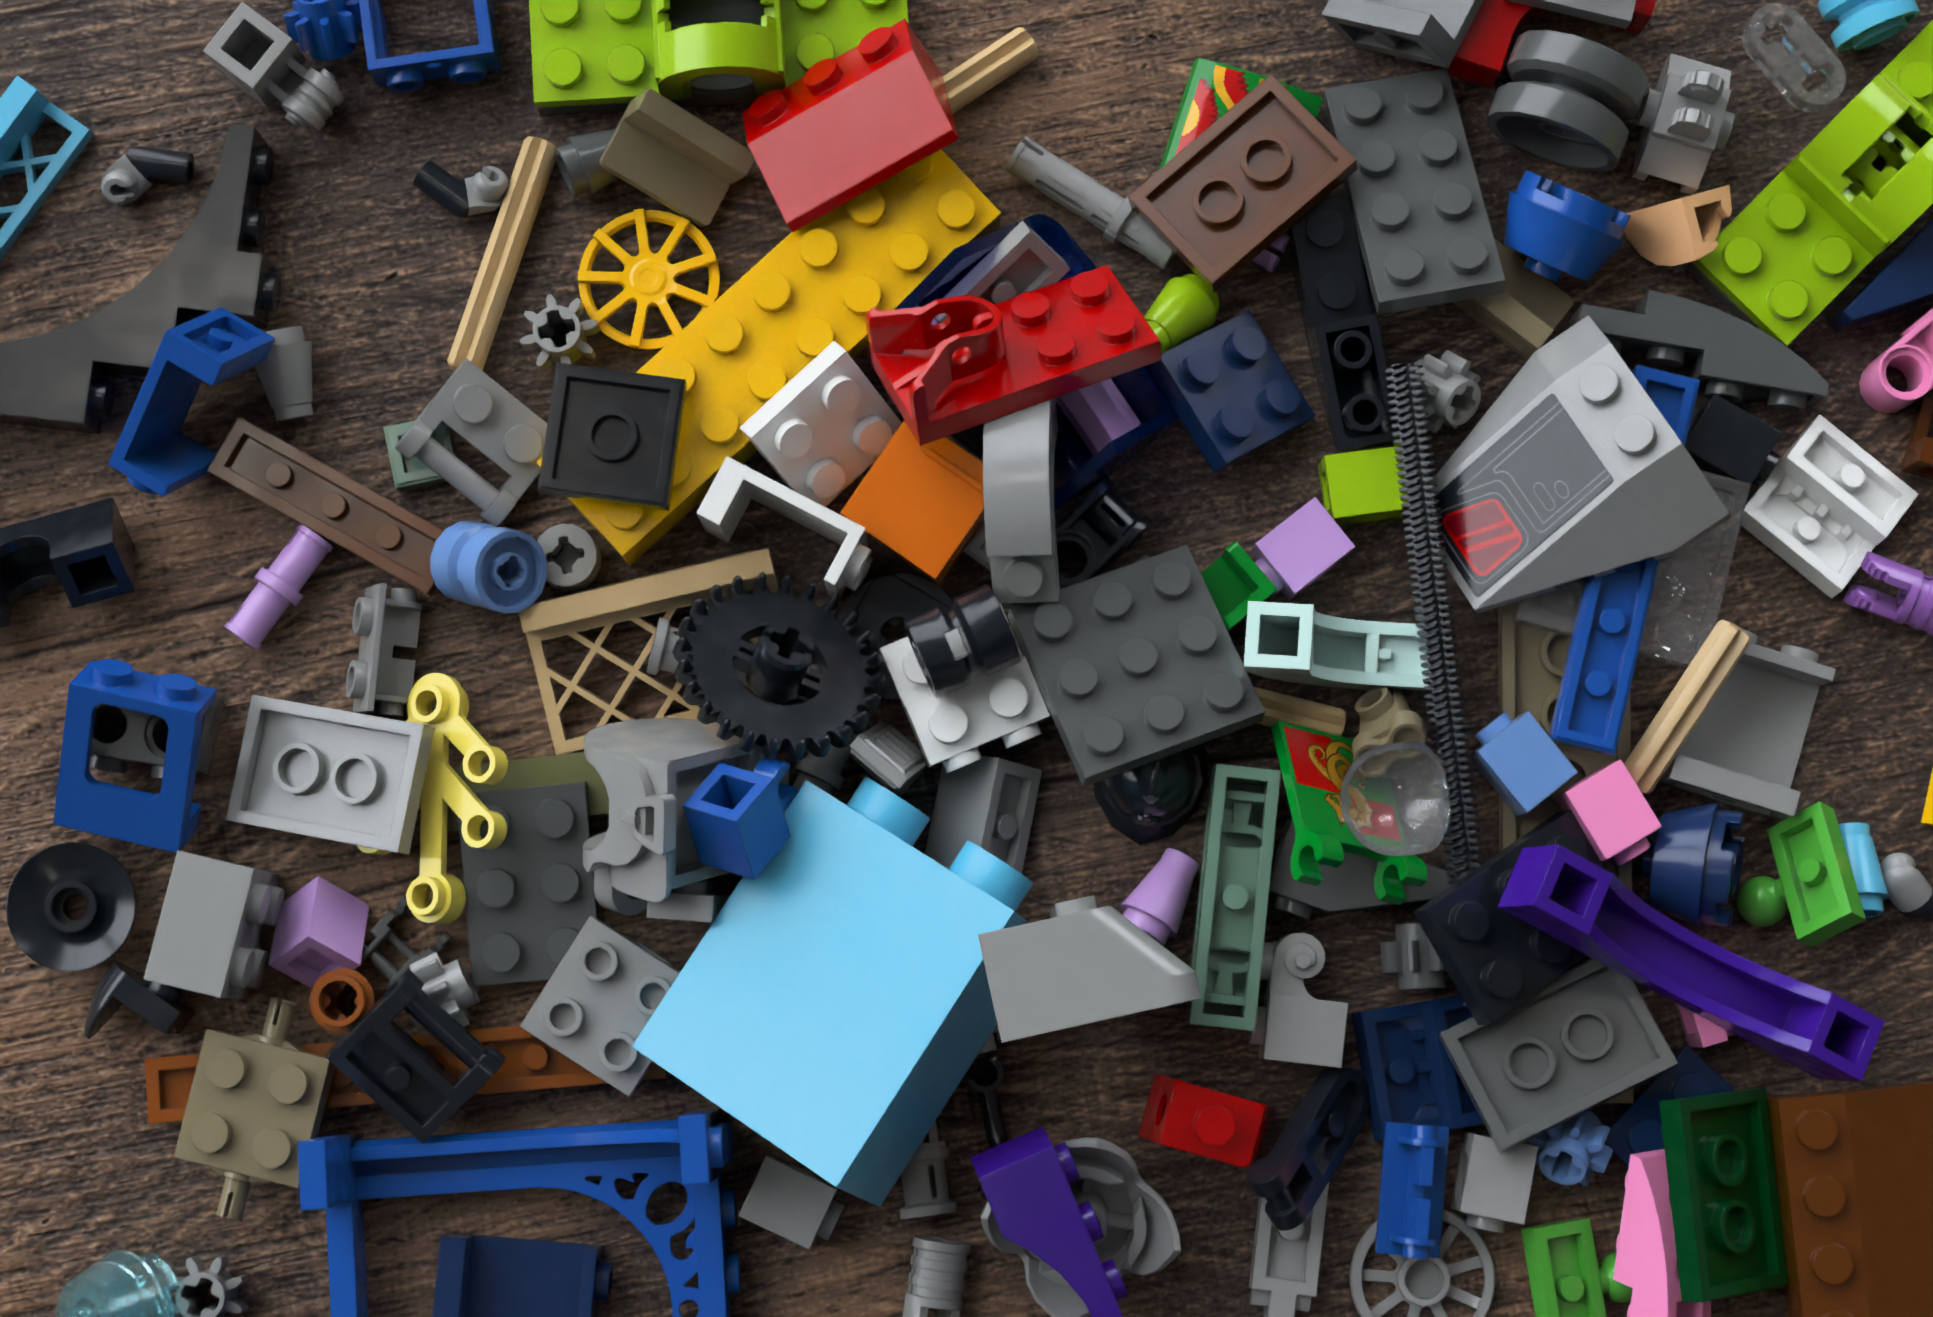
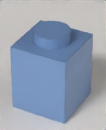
M1529 711L1519 715L1513 721L1506 712H1503L1475 735L1482 745L1470 754L1472 762L1516 816L1528 813L1578 773Z

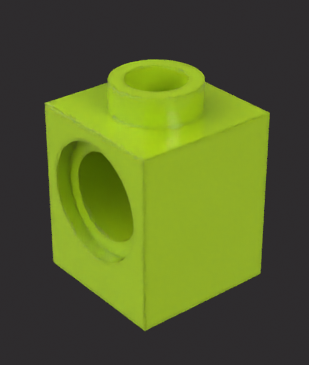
M1397 446L1324 455L1318 464L1323 507L1339 526L1402 518V512L1407 510L1401 507V504L1406 502L1400 499V496L1405 494L1399 491V488L1403 486L1398 483V480L1402 478H1399L1397 472L1401 471L1396 467L1397 464H1400L1395 459L1396 456H1399L1394 451L1395 448H1398Z

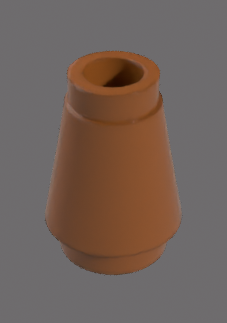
M347 968L333 969L319 977L313 985L309 997L310 1011L314 1020L323 1029L336 1034H345L376 1003L375 994L368 980L359 972ZM355 990L357 996L354 1003L357 1007L354 1013L350 1014L346 1010L344 1002L348 993Z

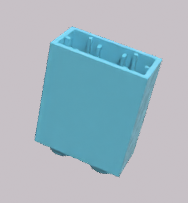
M864 777L847 805L806 780L784 813L791 837L755 880L742 877L632 1047L836 1188L880 1207L997 1025L978 934L1029 923L1016 910L1034 883L999 858L968 840L949 869L914 848L913 845L930 818L868 777Z

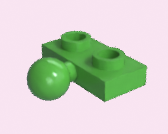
M1818 801L1796 813L1794 817L1787 818L1767 829L1780 878L1756 876L1743 883L1737 893L1736 904L1740 915L1745 921L1758 927L1772 926L1778 923L1789 909L1797 940L1813 947L1866 920L1833 808Z
M1574 1218L1521 1228L1535 1317H1607L1603 1295L1616 1303L1624 1304L1631 1302L1633 1288L1613 1280L1617 1252L1608 1254L1598 1265L1590 1218Z

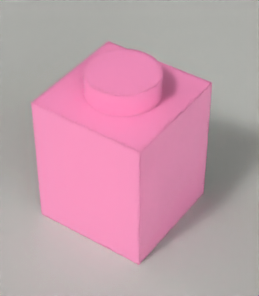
M1621 759L1603 766L1554 796L1562 811H1572L1600 861L1613 857L1618 866L1626 863L1649 849L1651 844L1646 836L1662 827Z

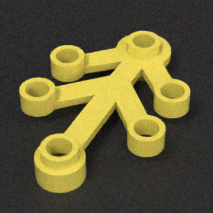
M430 673L421 677L414 684L409 693L407 704L408 719L406 722L434 727L435 731L419 809L421 808L419 876L411 882L407 889L406 901L409 909L418 920L426 923L449 924L455 921L463 912L466 903V891L460 879L453 874L447 873L448 805L462 820V836L464 841L471 847L488 850L495 849L503 843L507 834V824L504 817L496 811L489 810L449 765V740L464 755L463 771L465 776L472 782L487 785L499 783L506 775L508 760L502 749L490 746L466 719L469 713V699L460 683L449 675ZM435 697H436V700H437L436 708H435V710L432 712L433 701H434V699H435ZM488 755L490 765L487 772L483 775L481 762ZM486 819L489 824V830L486 837L482 839L480 836V826ZM357 845L362 852L368 854L387 855L391 853L390 851ZM432 889L433 899L429 905V893Z

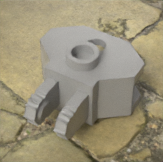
M1670 53L1665 60L1655 89L1648 88L1639 110L1637 125L1642 126L1643 129L1635 153L1632 178L1644 181L1648 175L1681 184L1680 192L1690 195L1696 192L1712 152L1715 148L1724 149L1733 127L1735 114L1726 111L1731 90H1729L1730 70Z

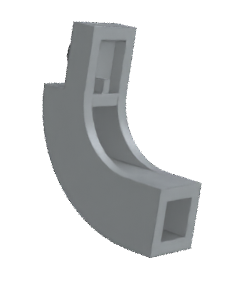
M1056 398L984 423L983 497L987 557H990L992 591L998 603L1058 602L1060 585L1054 508V457L1058 432Z

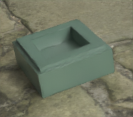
M414 421L383 427L395 489L399 492L447 482L417 457L413 456L409 460L395 449L398 441ZM441 421L431 434V437L456 456L451 429Z

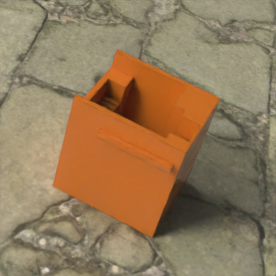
M904 420L840 514L865 527L869 538L940 586L963 553L966 545L984 522L983 462L947 437L920 446Z

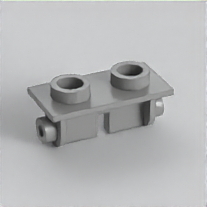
M379 583L365 588V597H358L355 603L352 629L355 635L361 636L358 660H352L348 667L346 696L347 698L354 699L353 712L355 713L373 712L374 703H379L378 715L404 717L405 705L408 704V696L413 687L416 661L392 658L393 646L417 648L422 604L416 602L417 591L413 589L391 588V597L386 598L387 584Z

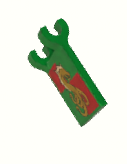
M1277 721L1271 727L1295 828V842L1290 859L1293 879L1296 882L1318 886L1323 881L1320 864L1338 868L1344 862V852L1378 860L1374 876V889L1377 898L1380 901L1401 905L1407 900L1403 890V883L1421 887L1427 882V869L1422 859L1407 850L1387 769L1377 775H1364L1355 768L1353 763L1352 742L1354 739Z

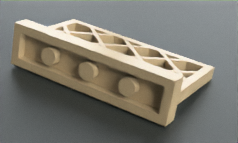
M769 546L537 601L518 612L523 633H526L555 754L561 755L584 749V737L586 734L567 739L560 713L573 691L606 711L596 727L606 725L611 715L622 721L636 720L617 708L635 676L668 696L655 718L698 720L697 715L701 706H692L684 701L682 694L678 693L683 686L677 681L672 689L640 669L651 652L656 626L641 617L667 611L663 618L670 621L676 609L693 605L694 601L699 598L707 602L709 592L716 584L720 585L722 595L728 597L730 585L738 575L743 580V588L749 592L752 591L757 576L764 572L766 574V585L770 592L777 593L779 587ZM630 620L653 634L634 665L601 646L615 623ZM604 626L595 642L580 633ZM568 635L590 648L589 653L572 680L549 667L543 645L544 640ZM754 637L750 641L757 645L760 637ZM597 653L629 672L611 704L578 684ZM552 679L567 687L559 702L557 701ZM744 686L750 693L754 694L749 687ZM673 700L689 708L688 710L665 715Z

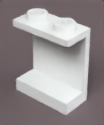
M726 456L696 512L705 532L728 543L752 499L841 545L823 579L828 596L832 597L838 594L840 601L846 588L854 591L862 584L873 562V558L870 557L872 549L868 548L869 544L865 527Z

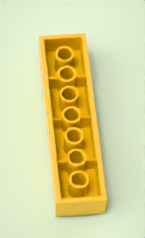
M940 149L797 231L791 232L636 372L685 379L687 382L669 511L571 497L566 498L624 561L631 566L704 499L726 456L743 464L758 451L739 428L833 341L845 349L854 362H856L865 354L863 349L869 346L865 322L867 312L874 307L878 311L913 308L919 305L1000 231L1001 212ZM542 457L536 462L540 468Z

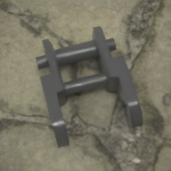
M406 895L397 903L398 906L394 910L388 911L373 927L371 932L376 938L372 943L368 945L364 942L360 965L369 961L389 980L385 988L386 991L403 973L410 969V964L435 952L440 954L453 938L446 931L437 939V943L429 947L422 955L414 953L394 934L395 929L393 928V925L409 909ZM387 941L408 959L400 970L395 968L378 952Z

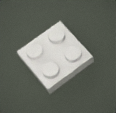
M833 341L739 428L790 489L826 507L877 460L902 422L847 351Z

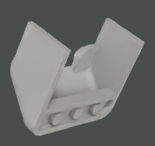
M1094 895L1056 903L1055 909L1049 910V919L978 934L999 1032H996L998 1041L1001 1040V1043L1201 998L1195 970L1112 906L1097 908Z

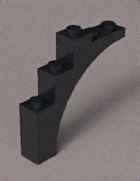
M229 124L218 173L197 217L168 257L130 292L83 320L41 336L0 343V423L100 435L102 418H109L114 403L113 382L108 380V373L146 377L165 331L220 307L257 328L267 329L269 311L276 312L278 310L282 285L280 275L274 274L275 267L263 254L252 253L253 247L259 248L262 245L265 232V214L263 210L258 209L261 186L270 185L274 168L273 150L267 148V142L255 127Z

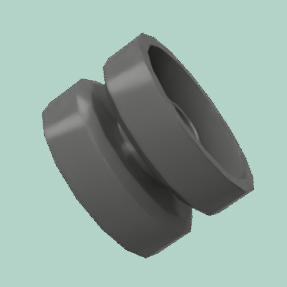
M1529 30L1519 35L1507 63V75L1513 82L1498 87L1487 115V126L1498 138L1513 148L1539 160L1584 172H1608L1616 169L1629 135V130L1622 121L1637 116L1648 87V76L1640 66L1623 54L1592 40L1551 30Z

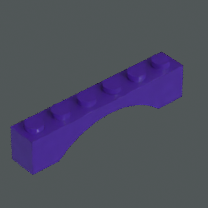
M1559 844L1522 848L1498 904L1499 909L1819 1080L1862 1081L1885 1023L1884 1020L1832 992L1763 967L1693 933L1645 903L1611 872Z
M1042 1126L970 1157L1002 1236L1033 1252L1060 1273L1084 1301L1092 1317H1123L1117 1300L1128 1296L1113 1259L1101 1263L1093 1245V1242L1104 1238V1235L1089 1200L1077 1205L1069 1184L1079 1180L1080 1176L1066 1143L1063 1142L1053 1146Z

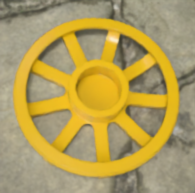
M642 208L615 218L593 234V238L581 259L578 271V284L584 308L590 319L597 321L601 332L622 345L636 349L652 350L664 348L687 327L685 326L682 329L668 303L670 297L676 295L701 305L700 312L692 320L694 321L717 300L720 287V272L712 246L702 232L691 224L689 220L669 212L644 210ZM649 222L674 227L658 253H653L650 249L647 223ZM636 225L639 246L638 255L631 256L610 237L628 226ZM684 234L688 235L703 253L675 264H671L669 261L670 255ZM602 246L623 263L624 270L622 272L591 271L595 257ZM708 267L709 287L707 295L676 282L677 276ZM590 284L622 285L623 291L601 309L598 310L596 308ZM634 301L637 304L631 336L612 327L606 320L625 304ZM649 307L659 308L672 332L671 335L655 339H643Z

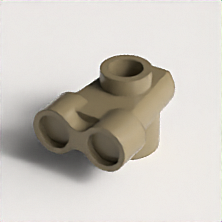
M1385 686L1375 687L1362 695L1356 702L1355 710L1360 716L1359 734L1352 742V755L1354 766L1360 773L1369 776L1380 774L1387 768L1389 763L1400 762L1423 748L1427 737L1423 720L1420 715L1410 710L1406 696L1401 689H1387Z

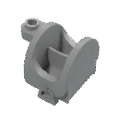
M651 718L609 723L587 732L584 737V756L586 761L594 766L601 776L609 797L608 830L589 838L583 844V866L586 872L594 871V894L599 905L621 914L635 915L647 907L648 901L653 903L665 901L670 896L671 889L730 873L700 862L682 805L719 763L753 772L759 761L765 757L762 746L755 745L749 753L739 749V737L734 735L724 741L716 736L720 724L717 722L703 724L695 719ZM789 771L782 777L780 783L789 785Z

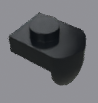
M114 961L94 992L85 1022L84 1035L91 1039L110 1020L122 1004L164 1034H180L195 1012L180 1002L186 995L182 989L143 980L144 976L136 970L118 961Z

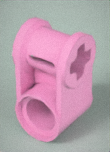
M1933 307L1900 334L1901 338L1868 364L1862 372L1859 381L1860 393L1866 404L1874 410L1882 413L1898 412L1933 388ZM1887 366L1897 368L1904 374L1907 380L1906 392L1898 391L1889 384L1886 377Z

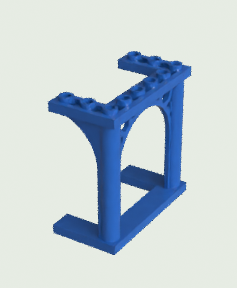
M719 1109L692 1111L678 1116V1119L432 1135L424 1144L416 1137L360 1140V1133L335 1134L297 1142L300 1210L326 1209L331 1317H369L363 1199L525 1188H557L582 1193L604 1202L626 1217L643 1234L662 1265L671 1295L672 1317H684L680 1312V1306L685 1300H692L698 1305L699 1311L696 1317H731L730 1293H741L739 1253L728 1254L726 1227H737L735 1187L724 1188L723 1167L725 1164L733 1161L734 1157L731 1122L720 1123ZM634 1173H648V1177L638 1186L633 1199H626L620 1195L616 1186L617 1178L626 1179L633 1183L635 1182ZM601 1176L602 1179L597 1184L587 1180L586 1177ZM667 1182L682 1184L686 1188L688 1197L687 1204L681 1215L667 1224L652 1222L647 1215V1205L653 1192ZM695 1219V1230L688 1235L685 1245L686 1249L693 1248V1252L688 1258L680 1259L672 1252L671 1238L674 1234L686 1229ZM698 1272L699 1288L693 1286H685V1284Z

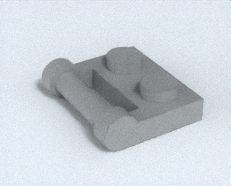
M464 359L401 437L395 449L409 460L413 456L417 457L483 511L480 516L489 524L497 527L540 473L541 468L536 462L543 456L547 423L471 361ZM441 421L509 475L499 490L431 437V434Z

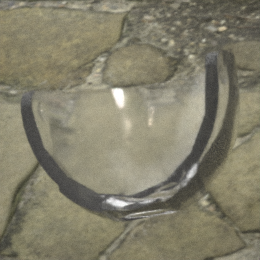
M1408 741L1374 747L1360 755L1352 763L1342 783L1340 801L1344 820L1351 833L1361 844L1376 853L1387 856L1428 853L1440 844L1449 825L1450 800L1446 774L1438 756L1424 743Z

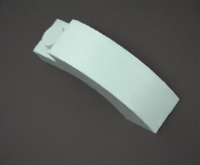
M1248 601L1244 668L1249 673L1293 683L1359 690H1371L1375 687L1385 686L1387 689L1424 691V687L1430 686L1423 683V679L1429 677L1422 675V671L1428 669L1421 667V663L1427 661L1420 659V655L1426 653L1419 651V647L1425 645L1418 643V639L1424 637L1417 635V631L1423 629L1417 628L1414 623L1365 621L1334 617L1316 612L1313 604Z

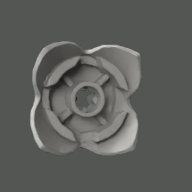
M1083 1137L1063 1141L1069 1149L1080 1176L1079 1180L1069 1184L1076 1203L1079 1205L1089 1200L1104 1235V1238L1093 1242L1100 1262L1103 1263L1113 1259L1120 1277L1127 1273L1148 1276L1163 1270L1181 1252L1180 1234L1172 1210L1162 1196L1140 1176L1133 1158L1127 1151L1110 1141L1100 1138ZM987 1201L980 1217L982 1227L990 1243L1002 1253L1017 1254L1024 1262L1026 1283L1035 1301L1051 1317L1090 1316L1091 1314L1084 1301L1060 1273L1033 1252L1002 1236Z

